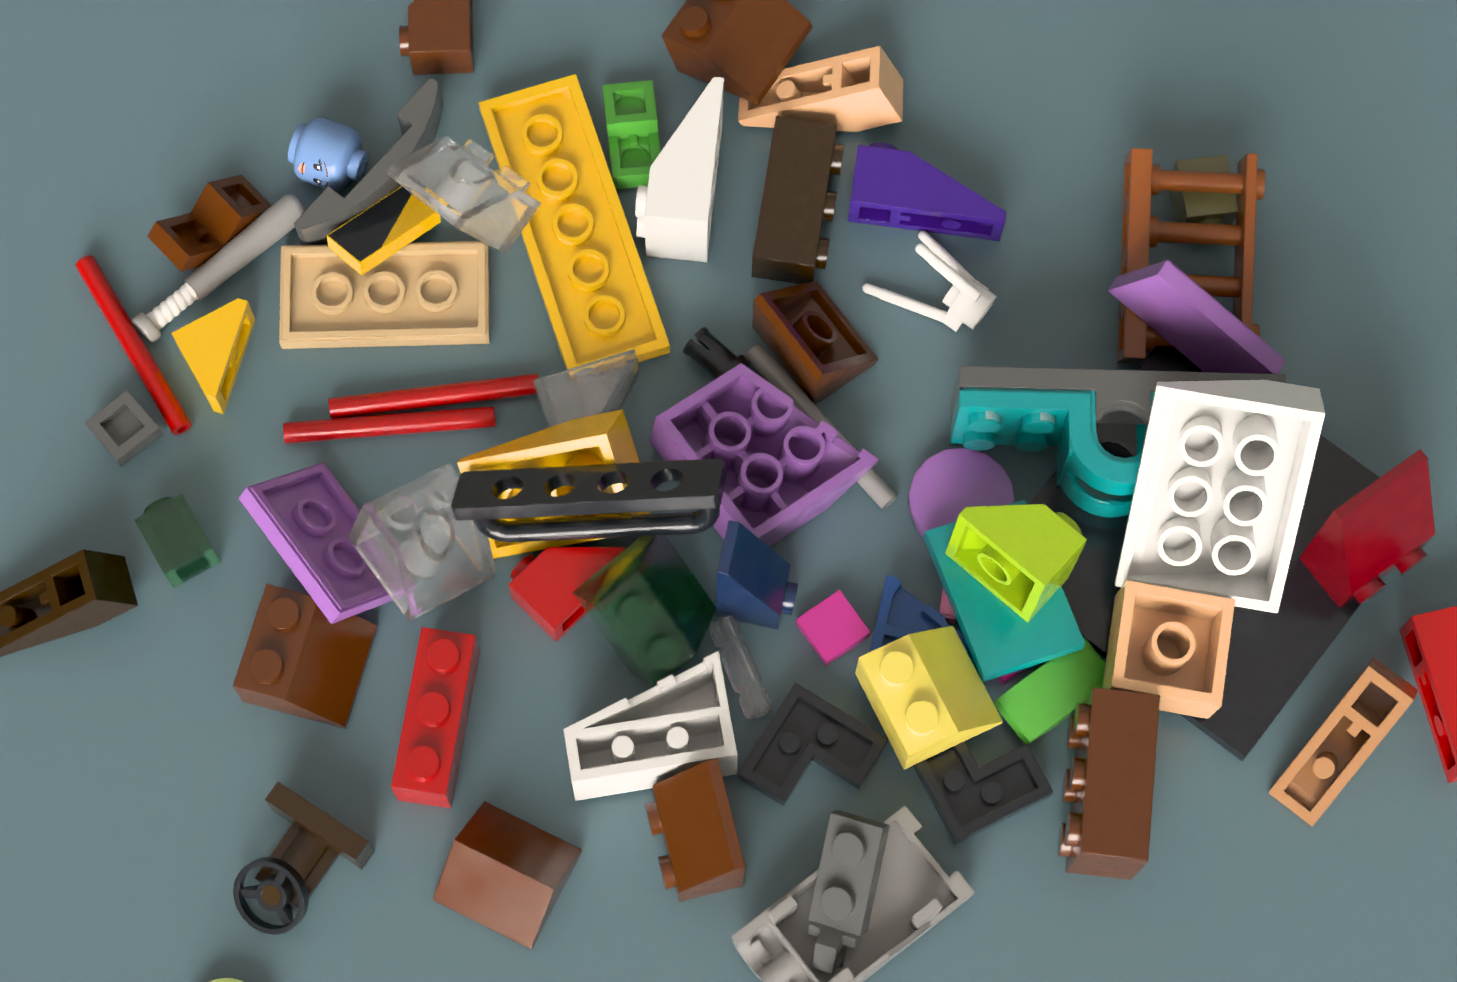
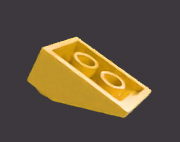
M623 409L572 419L466 456L457 462L460 473L467 471L640 463ZM613 484L603 490V493H617L623 490L627 484ZM559 487L555 489L552 493H550V495H565L569 493L571 490H573L574 487ZM521 489L506 490L497 498H511L521 492ZM650 512L505 518L501 520L517 521L649 514ZM481 533L490 559L543 550L547 547H560L604 539L499 542Z

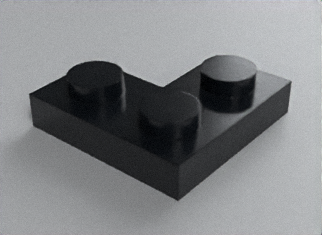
M795 683L739 770L737 778L783 806L812 761L860 789L887 745L888 738Z
M965 741L913 765L954 844L1049 798L1054 792L1028 744L980 768Z

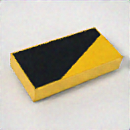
M405 183L326 235L328 248L359 274L363 275L441 222L440 210Z

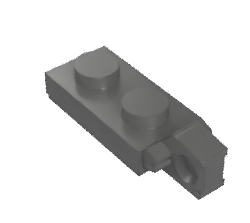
M835 810L830 813L808 918L810 921L808 934L818 937L815 942L812 968L833 974L836 969L844 966L847 947H858L861 935L868 931L890 828L888 824L841 810Z

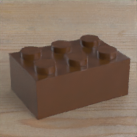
M1093 687L1085 702L1077 703L1075 716H1070L1067 729V748L1075 749V757L1072 759L1071 769L1065 770L1062 801L1071 802V811L1068 813L1066 823H1061L1058 839V856L1067 857V873L1132 880L1148 862L1160 695Z

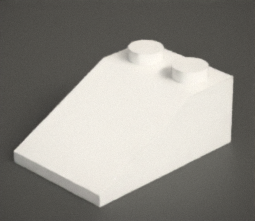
M712 78L651 165L648 186L638 185L635 216L638 217L636 237L645 238L646 256L699 262H707L723 125L724 78Z

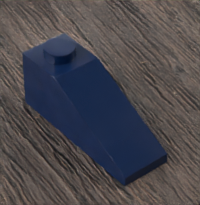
M732 520L728 521L717 570L716 617L778 630L782 613L792 615L798 589L797 583L789 582L791 564L740 522Z

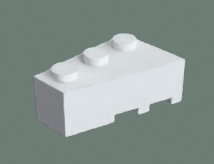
M719 651L703 658L702 663L675 677L671 674L657 681V686L629 700L624 698L563 729L575 801L653 788L654 784L715 758H718L722 777L737 774V750Z

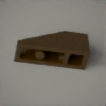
M82 549L1 591L0 657L99 626L138 606L125 556Z

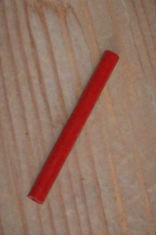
M92 255L81 258L77 261L75 267L173 435H180L186 432L192 426L190 420L96 259Z
M538 373L334 397L329 398L328 402L330 417L335 419L540 394Z
M494 406L285 422L283 423V436L286 444L496 427Z

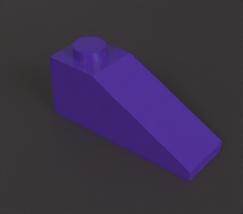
M873 143L869 146L858 145L848 222L916 231L925 230L931 233L1000 241L1006 220V211L910 151L898 150L895 146L888 143Z

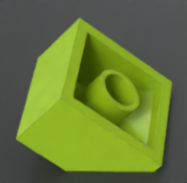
M1045 504L965 507L959 514L945 554L1026 622H1029L1069 578L1087 539L1081 535V530L1073 519L1064 513L1053 512Z

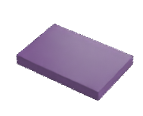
M1170 260L1117 276L1108 289V292L1203 372L1278 374L1286 362L1278 352Z
M323 462L248 486L238 498L331 624L406 596L415 585Z

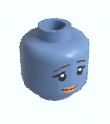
M317 117L312 119L307 125L300 124L295 130L288 149V161L294 164V172L302 181L325 189L329 186L337 192L345 189L352 179L359 181L362 178L368 164L369 153L362 150V136L357 129L325 117Z

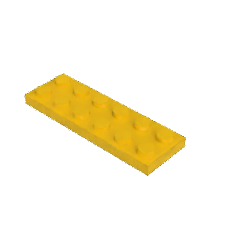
M576 74L478 102L480 113L570 383L670 353V344Z

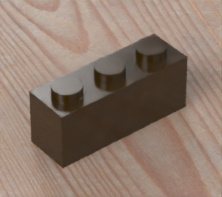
M776 116L753 252L752 277L804 284L813 282L815 268H826L830 239L822 238L820 235L823 221L833 222L837 192L828 190L830 174L840 176L845 146L835 144L837 125Z

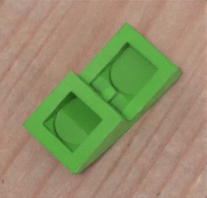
M653 80L604 84L602 89L611 175L615 188L617 190L638 188V185L648 186L650 167L661 152Z
M1085 637V645L1082 650L1049 660L993 702L1025 745H1029L1064 722L1076 711L1077 703L1085 702L1093 687L1102 688L1106 663Z

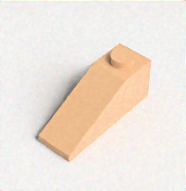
M881 46L785 68L759 105L739 97L738 121L742 126L774 128L775 118L780 116L837 125L836 131L859 132L902 122L903 78Z

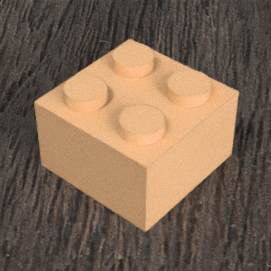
M1126 580L1115 595L1102 688L1160 695L1159 710L1206 719L1210 718L1222 706L1235 599Z

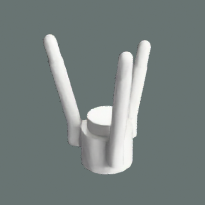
M925 230L918 233L919 239L924 244H917L915 250L953 284L942 301L950 307L948 312L869 283H865L862 286L863 292L940 321L955 332L958 331L963 323L974 330L997 298L996 295L988 290L989 288L977 281Z

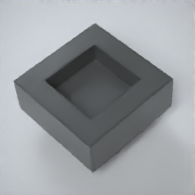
M128 390L85 422L88 429L121 467L163 435L159 426Z

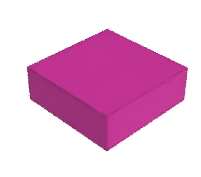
M840 590L811 608L795 621V625L826 667L868 639L871 634Z

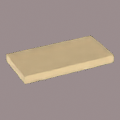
M488 241L409 243L363 275L359 274L330 250L328 245L281 246L280 346L282 349L490 344Z

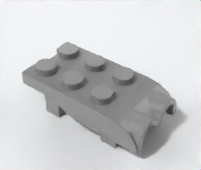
M905 805L883 822L888 824L890 828L868 931L861 935L858 947H847L842 968L836 969L831 974L811 967L815 942L818 937L808 934L810 923L808 918L818 870L731 937L733 938L735 948L743 960L762 982H864L971 898L975 892L958 870L948 877L916 837V834L921 831L922 825Z

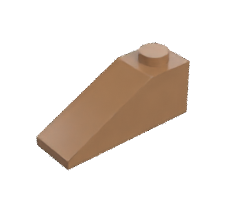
M1373 657L1268 793L1313 827L1412 704L1418 689L1377 658Z

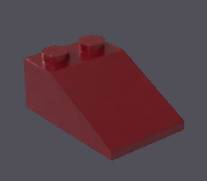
M1419 449L1335 509L1299 557L1339 608L1353 598L1360 605L1365 603L1386 586L1381 579L1395 568L1403 575L1428 555L1423 547L1435 535L1428 457Z

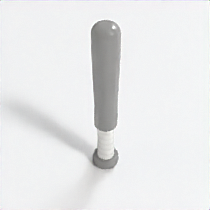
M284 195L208 261L183 280L184 285L168 296L165 301H162L159 306H156L152 312L137 314L132 320L134 325L149 342L156 341L161 336L159 330L172 321L174 317L178 316L181 311H184L187 306L193 304L195 300H203L227 279L294 229V222L307 210L303 202L296 195Z

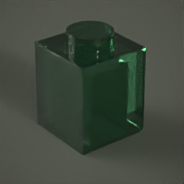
M183 494L175 498L164 497L154 501L145 508L144 515L134 520L173 588L221 562Z

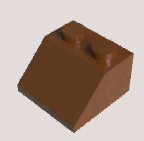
M686 0L661 36L677 71L708 84L713 77L724 78V91L759 105L813 27L811 22L787 0Z
M266 584L233 683V688L243 702L346 729L378 627L357 615L331 624L310 595Z
M718 758L707 760L654 784V802L646 803L645 808L652 836L663 834L668 854L658 857L665 889L676 887L678 899L681 902L742 887L744 884L745 864Z

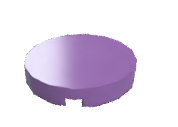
M967 448L946 449L928 458L914 474L908 495L910 514L917 531L922 537H924L927 530L957 521L959 514L965 507L1001 506L1015 502L1012 482L1003 467L986 453Z

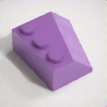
M742 363L656 416L649 442L663 461L723 459L727 476L720 505V516L713 527L724 540L728 521L740 522L771 547L827 510L877 464L879 459L864 448L860 452L838 436L839 431L824 420L819 423L793 405L794 400Z

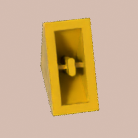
M237 298L171 333L214 412L221 414L225 412L256 320L247 300Z

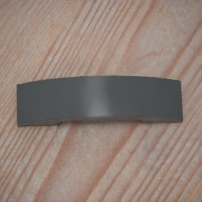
M430 77L397 112L403 136L350 193L343 198L328 186L294 222L302 245L327 244L326 235L405 183L409 184L429 153L441 120L443 103L439 83Z

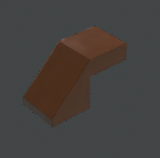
M242 175L208 182L190 213L156 221L147 237L182 272L203 265L272 205Z

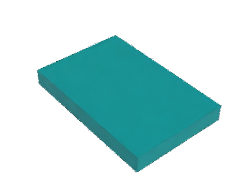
M1024 499L1008 505H1027ZM956 521L925 531L924 541L982 682L1083 649L1085 641L1062 586L1029 622H1026L945 554Z

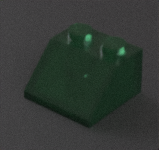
M666 535L641 536L572 592L630 673L651 687L657 686V681L673 674L697 654L716 611V606Z

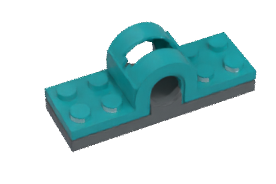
M959 366L950 403V443L963 444L967 449L979 451L991 449L995 445H1016L1017 449L1026 452H1038L1047 449L1048 446H1056L1057 485L1061 486L1066 496L1077 507L1090 514L1108 518L1129 515L1157 382L1270 380L1286 383V374ZM1113 442L1120 444L1128 449L1134 457L1121 458L1113 456L1105 451L1100 443Z

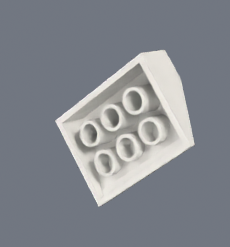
M1270 380L1157 382L1116 573L1115 586L1122 587L1125 581L1129 580L1235 599L1234 606L1278 613L1325 416L1320 389Z

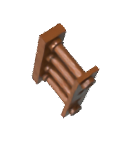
M1131 148L1124 157L1120 275L1149 266V247H1156L1157 242L1235 246L1234 276L1186 275L1212 297H1233L1232 314L1260 337L1259 325L1252 324L1256 200H1262L1265 191V170L1257 169L1258 154L1247 153L1238 161L1237 173L1161 170L1160 164H1152L1153 149ZM1159 191L1236 194L1238 206L1236 224L1159 221L1158 216H1150L1151 195L1158 196ZM1119 301L1117 363L1138 364L1145 359L1146 351H1153L1154 346L1174 347Z

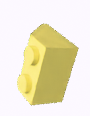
M953 625L905 635L858 658L855 674L904 770L1003 722Z

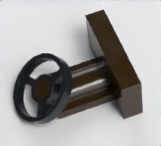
M280 782L275 784L265 798V801L272 811L291 822L292 826L270 857L253 860L238 873L233 888L234 901L242 918L256 930L273 935L286 933L302 921L308 909L310 896L339 855L362 870L375 852L368 840ZM263 866L255 877L260 884L244 887V881L248 872L255 867ZM245 897L257 898L259 904L264 909L272 912L276 911L284 925L269 924L258 918L249 908ZM291 904H293L294 906H296V907L298 908V911H297V914H296L294 920H293V914H292Z

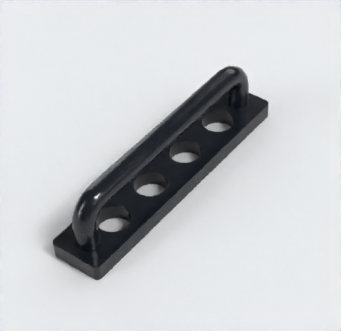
M721 458L467 471L459 476L451 508L457 521L473 520L481 533L499 542L695 534L711 528L719 518L727 472L724 460ZM667 481L681 482L671 490H656L660 484ZM613 484H627L623 490L617 493H603V490ZM559 487H574L573 490H571L569 493L565 495H550V493H552L555 489ZM521 489V492L511 498H497L506 490ZM699 509L695 512L517 521L501 520L505 518Z

